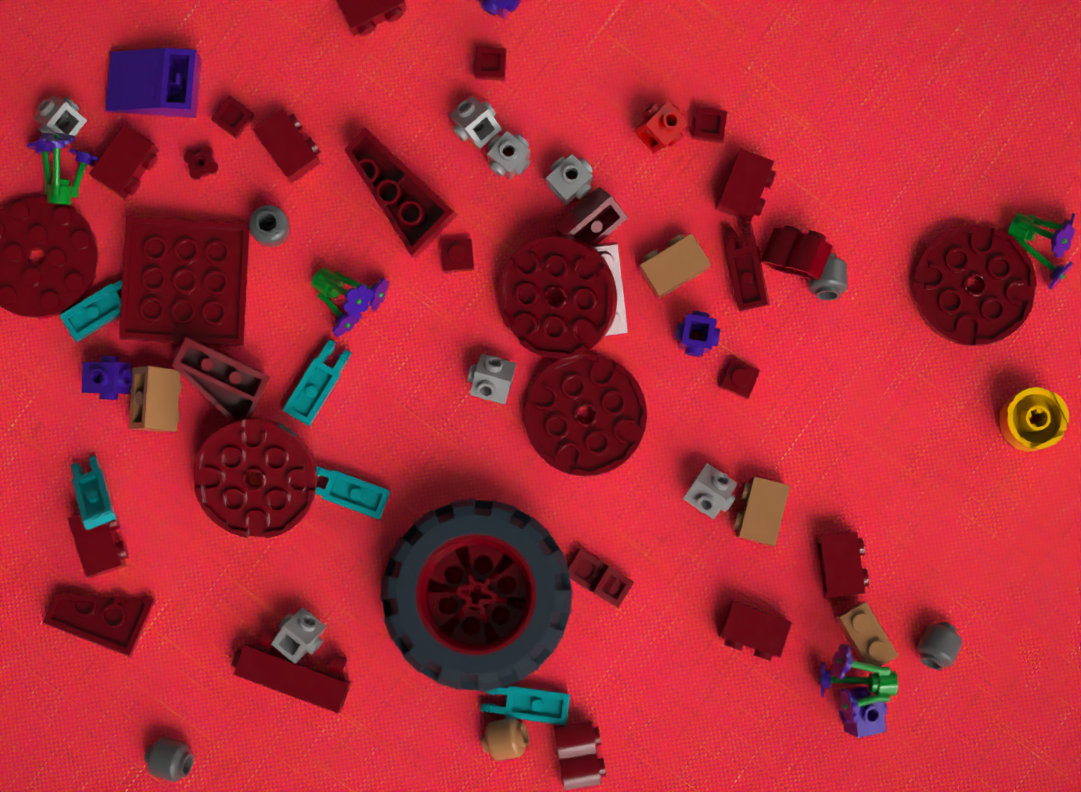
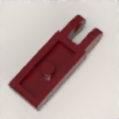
M751 222L743 224V233L747 247L738 249L737 236L732 227L725 228L729 250L727 251V257L737 306L740 312L770 305L759 248L756 245Z

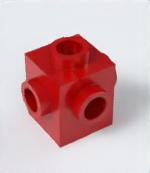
M669 101L659 106L654 103L643 112L644 120L633 132L654 153L665 148L667 145L671 147L683 136L680 131L688 122L683 118L680 109Z

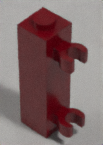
M264 629L258 648L244 645L243 650L237 649L231 664L232 667H235L233 675L335 713H341L352 684L340 679L348 658L334 654L327 674L299 663L295 664L291 660L270 653L273 648L271 644L278 633L269 629Z

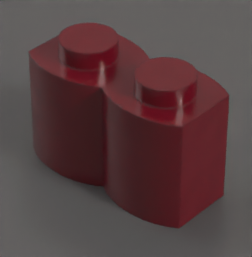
M785 225L784 229H773L761 262L769 268L782 273L820 280L833 246L826 242V236L819 232L809 230L808 234H805L795 227Z
M591 721L554 726L564 790L601 785V777L606 776L604 758H597L596 746L601 745L599 727H592Z

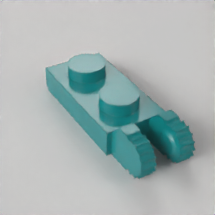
M122 280L114 285L112 283L60 315L61 320L75 342H80L120 317L121 296L119 292H122Z
M332 340L326 343L317 359L314 358L283 408L284 412L309 427L340 379L341 372L352 355V352L346 349L339 356L333 369L324 364L335 349L336 343Z
M96 455L89 458V464L92 469L89 473L84 474L78 462L71 465L74 477L72 483L82 522L86 530L116 519L106 477Z
M316 466L317 476L329 478L325 490L317 487V495L322 496V499L378 520L381 519L391 491L335 470L331 472Z
M516 686L484 691L487 694L507 695L506 707L497 706L492 703L481 704L480 711L504 714L508 718L514 717L516 719L566 725L570 694Z

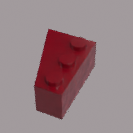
M182 335L170 360L171 365L230 421L252 416L270 379V376L186 335Z

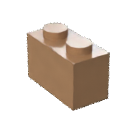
M680 234L667 243L669 248L660 253L656 249L641 259L643 263L640 265L639 271L657 300L710 268L711 263L693 234L687 237Z
M151 366L133 368L129 429L151 432L177 431V424L180 419L178 410L179 394L182 389L180 373L177 370Z
M755 476L751 478L750 483L745 482L741 494V500L745 501L743 513L737 512L733 526L734 530H738L736 538L771 547L775 546L790 486Z
M860 602L834 617L862 663L881 667L898 657L897 652L867 602Z

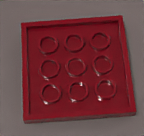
M126 217L119 339L179 343L182 335H186L208 345L243 346L249 224Z

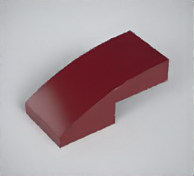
M580 548L576 550L567 565L571 580L619 608L634 583L631 579Z

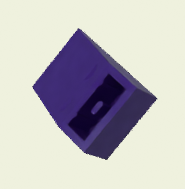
M177 48L111 52L105 111L196 118L201 69L199 54L196 50Z

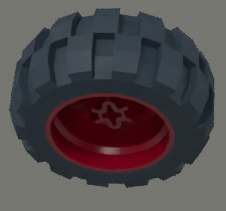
M468 499L451 502V504L436 510L432 509L416 520L414 525L398 539L388 556L387 568L384 576H382L380 599H382L383 620L391 641H394L403 658L411 666L438 684L457 690L486 691L499 689L519 680L521 681L540 668L545 660L555 651L565 633L571 614L572 588L569 568L562 550L558 547L550 532L534 517H530L514 506L495 500ZM468 546L471 565L464 567L455 550ZM506 554L514 563L499 574L495 568L503 555ZM480 556H487L492 561L491 570L485 574H481L475 569V561ZM452 566L460 567L463 572V578L456 584L449 583L445 576L447 569ZM504 576H510L515 580L516 587L510 594H504L498 589V581ZM430 579L447 585V593L428 592ZM475 580H482L484 583L475 582ZM476 586H481V592L492 596V598L480 599L478 604H474L473 598L462 594V592L474 591ZM451 596L456 600L457 608L454 613L444 614L441 611L440 601L444 597ZM508 597L527 598L525 610L507 605ZM499 606L507 608L510 613L508 622L502 625L495 623L492 619L493 610ZM469 607H478L479 610H472ZM455 616L459 623L451 636H448L440 628ZM468 617H476L480 622V630L474 635L467 634L463 629V622ZM491 623L500 640L487 644L484 625Z

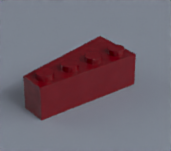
M364 128L344 150L412 257L417 258L458 215L368 129Z

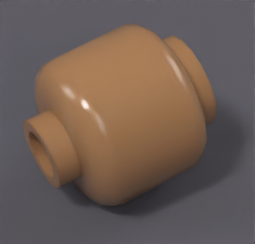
M514 717L491 721L486 726L485 734L481 736L482 748L485 753H490L491 757L496 761L520 757L525 752V748L529 746L527 727Z

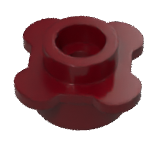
M204 145L198 151H187L185 153L184 161L189 164V175L192 179L198 180L201 177L215 174L218 171V164L214 162L212 157L213 150L210 146ZM200 160H203L204 164L199 165L198 162Z

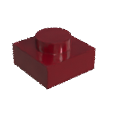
M476 47L475 79L505 81L507 48Z
M229 95L211 120L233 138L237 139L255 116Z
M697 107L693 139L723 143L728 111Z
M472 239L441 241L444 273L474 271Z
M731 359L720 388L749 399L760 370Z

